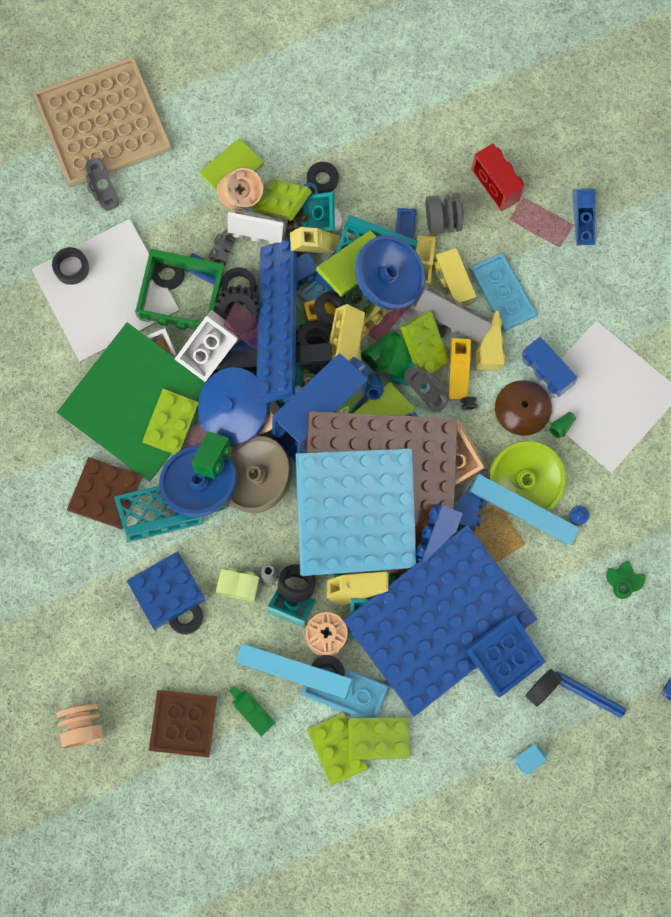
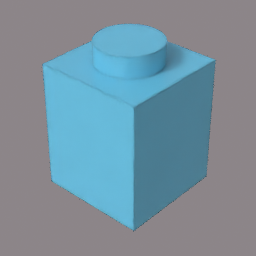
M533 744L513 758L524 776H526L546 762L544 758L546 754L540 746L536 747Z

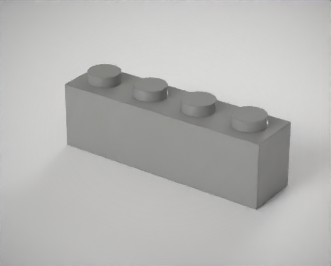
M426 284L420 297L415 302L414 309H416L418 314L432 311L437 324L448 326L456 334H459V332L464 334L467 339H471V342L477 341L481 343L492 325L491 318Z

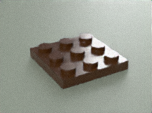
M88 457L67 511L122 530L123 526L116 506L115 496L136 492L142 480V475ZM129 500L120 501L121 506L128 510L133 503Z
M157 690L149 751L210 758L217 696Z

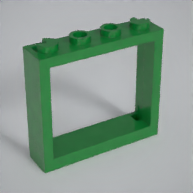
M150 248L135 310L137 318L144 322L152 320L156 321L159 325L168 326V324L175 325L178 329L186 330L190 328L196 331L202 322L144 310L155 263L216 275L208 313L211 310L214 311L215 303L219 296L224 274V264Z

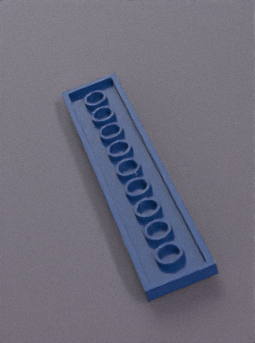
M290 239L284 240L281 243L277 242L263 246L260 252L259 301L261 307L259 312L261 313L258 317L256 401L259 405L295 395L297 251H291Z

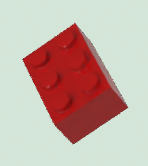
M492 143L475 153L471 170L501 212L519 202L524 189V182L520 176L515 174L512 164L505 160L501 149Z

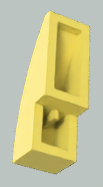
M418 235L416 252L424 267L425 284L430 286L436 237Z

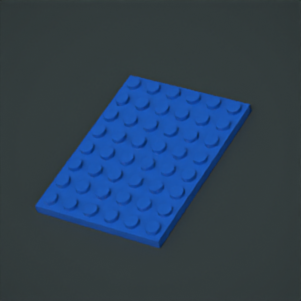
M465 525L453 534L425 562L418 561L413 567L388 584V591L374 595L345 617L343 621L395 693L415 717L477 668L465 648L510 614L516 616L524 630L535 622L537 618L470 526Z

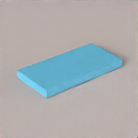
M503 252L470 267L469 270L493 313L499 311L504 332L537 317L535 309Z
M331 666L321 668L322 670L335 673ZM345 669V677L353 679L347 699L305 685L300 693L302 696L359 718H377L389 685Z

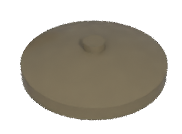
M256 436L249 442L232 447V453L229 458L232 460L237 473V486L232 498L229 500V504L247 513H260L271 509L285 496L291 483L292 464L287 451L278 442L264 436Z

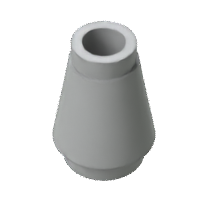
M265 565L260 570L259 576L265 584H273L277 581L279 572L275 566ZM272 570V573L268 575L265 573V571Z

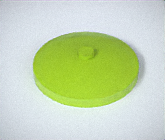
M519 441L506 446L496 455L490 466L488 479L550 511L562 497L566 475L562 461L548 446L534 441Z

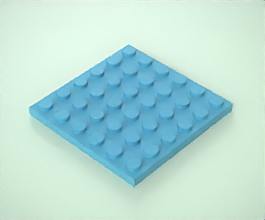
M412 449L296 454L300 575L411 568L416 564Z

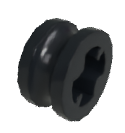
M470 396L460 399V402L463 403L461 409L472 410L478 408V404H476L477 397Z

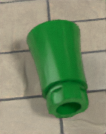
M389 330L374 344L361 352L362 360L373 371L379 372L376 369L388 335L400 336L395 331Z

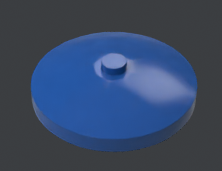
M382 235L364 244L357 254L355 261L356 280L363 294L373 304L387 310H400L413 304L420 297L425 284L424 267L417 252L407 242L395 236Z
M233 367L220 370L208 379L201 390L198 400V415L206 432L209 431L227 437L231 445H239L251 441L263 430L269 418L270 402L259 405L256 401L257 375L255 373Z
M200 445L185 448L174 454L164 465L159 479V488L165 503L176 513L187 517L207 516L220 510L232 498L237 486V473L229 457L224 462L222 472L218 473L216 479L195 473L191 465V461Z

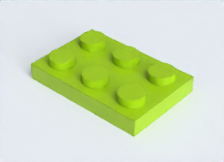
M271 179L263 190L260 200L252 206V209L261 214L292 221L312 191L306 186Z
M425 311L400 327L414 365L431 374L449 362L432 311Z
M162 389L142 443L171 454L179 452L199 402Z
M344 713L307 729L331 786L368 770L364 760H349V730Z
M408 718L348 719L349 760L410 759Z

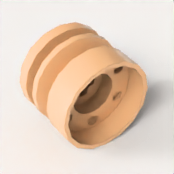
M240 168L225 174L220 179L217 194L224 206L232 210H240L253 206L260 200L263 194V184L256 172L248 168Z
M322 612L315 615L306 627V642L309 649L320 657L323 655L335 656L339 654L347 642V627L344 621L338 615L331 612ZM328 629L332 636L329 635L327 638H324V634H321V632H325Z
M98 704L74 705L56 713L57 719H66L59 722L58 727H68V731L60 734L62 748L77 747L105 739L102 725H92L93 721L101 718L100 714H90L99 710Z

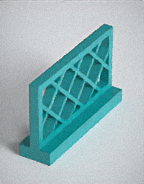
M349 215L335 254L341 248L348 246L370 230L376 237L382 235L398 237L407 242L414 250L417 247L418 241ZM346 233L354 234L356 239L349 240Z
M159 486L115 496L126 543L201 525L203 516L187 517L176 512L172 516L163 514L168 505L164 499L158 497L160 493ZM147 495L152 500L146 505L139 501L141 496ZM129 500L133 504L128 510L121 506L120 501ZM155 500L164 504L161 511L151 507ZM136 504L145 508L141 516L132 512ZM148 510L157 515L155 520L149 521L144 518ZM129 515L138 519L136 525L127 526L126 520Z

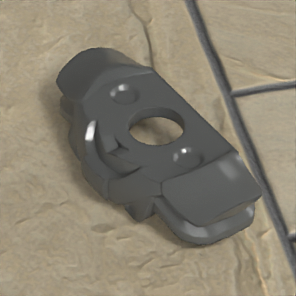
M94 158L87 161L85 169L88 192L92 194L104 210L108 211L118 207L117 194L102 160ZM100 179H105L108 182V187L104 190L99 189L97 186Z
M416 365L409 367L405 371L404 378L433 411L440 412L447 406L448 399L443 393L444 389L438 377L431 375L428 371H424ZM424 383L430 385V390L426 394L420 391V387Z

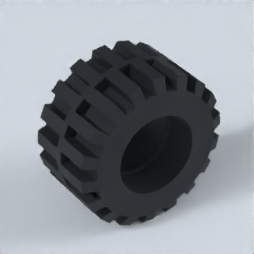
M237 285V287L230 286L229 289H224L218 296L214 307V312L226 320L238 336L243 335L245 332L248 334L252 329L254 330L261 313L259 312L261 307L259 296L255 295V291H250L249 287H241L242 285ZM233 301L245 303L249 308L248 316L241 320L232 318L227 312L228 304Z
M317 320L307 321L305 325L301 324L299 329H296V346L329 343L332 325L317 322ZM328 363L302 366H305L307 370L310 368L312 371L317 369L321 371Z

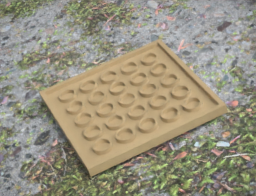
M134 57L32 92L69 187L87 181L85 165L91 159L100 158L107 173H111L172 150Z

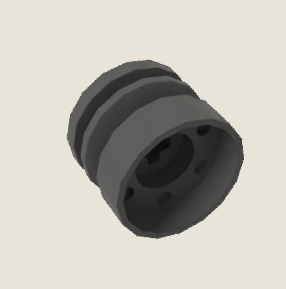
M458 193L452 194V202L450 195L445 194L444 203L441 202L439 195L426 196V218L430 235L443 233L444 225L447 226L449 233L453 232L454 227L456 232L462 231L464 212Z

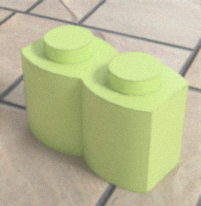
M226 567L225 570L221 569L216 594L255 602L260 578L256 576L255 572L245 571V574L238 573L237 569Z

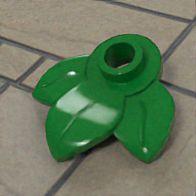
M629 561L621 564L617 570L608 568L606 573L607 582L613 587V593L619 599H627L631 596L632 592L639 591L646 579L644 574L634 575ZM620 586H624L626 588L625 593L620 592Z

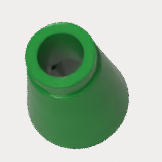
M567 412L553 421L549 427L550 433L558 439L565 437L576 421V416L572 412Z

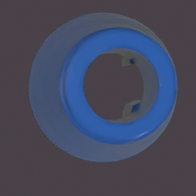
M371 373L368 376L365 394L369 399L377 400L382 396L384 390L380 376L377 373Z

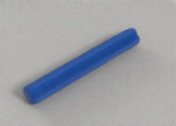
M559 671L555 672L562 678L559 685L619 718L625 715V707Z

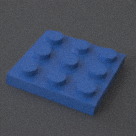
M178 551L127 580L154 630L206 601Z
M510 614L465 648L495 695L499 698L546 663L514 614Z

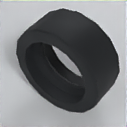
M67 247L55 254L52 260V269L61 282L74 285L86 278L89 273V263L82 251L77 248ZM68 257H77L81 261L80 270L74 275H64L60 270L62 261Z
M232 268L222 277V291L228 289V283L231 279L239 276L249 281L250 291L256 292L257 290L255 277L246 268ZM233 301V302H230V303L236 304V305L245 304V303H243V302H241V301Z
M300 564L289 565L280 573L278 591L283 598L290 602L299 603L307 601L314 593L316 577L315 575H300ZM291 577L302 578L308 583V587L302 590L292 589L287 586L285 581Z
M549 669L533 685L525 697L538 707L561 683L562 678L552 669Z

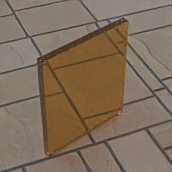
M493 505L479 514L482 515L480 527L476 526L475 535L496 563L526 545L502 509Z

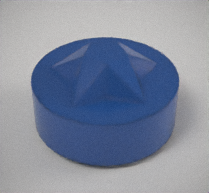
M575 506L569 513V519L574 525H583L589 519V512L584 506Z

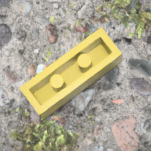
M457 248L436 254L433 267L435 272L440 274V285L442 289H446L447 296L466 306L474 304L476 295Z
M348 304L336 308L329 342L332 345L331 360L339 353L348 361L352 357L358 359L365 312Z

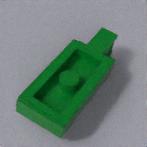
M235 686L229 690L235 698L232 701L235 705L234 707L261 737L276 724L246 690L241 693Z

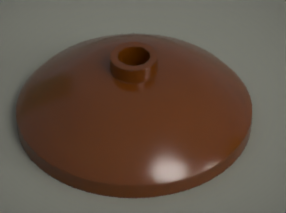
M519 380L506 385L499 392L495 402V414L501 426L508 432L519 436L533 435L541 431L548 423L552 413V404L547 392L540 385L526 380ZM526 402L528 407H522L521 403Z

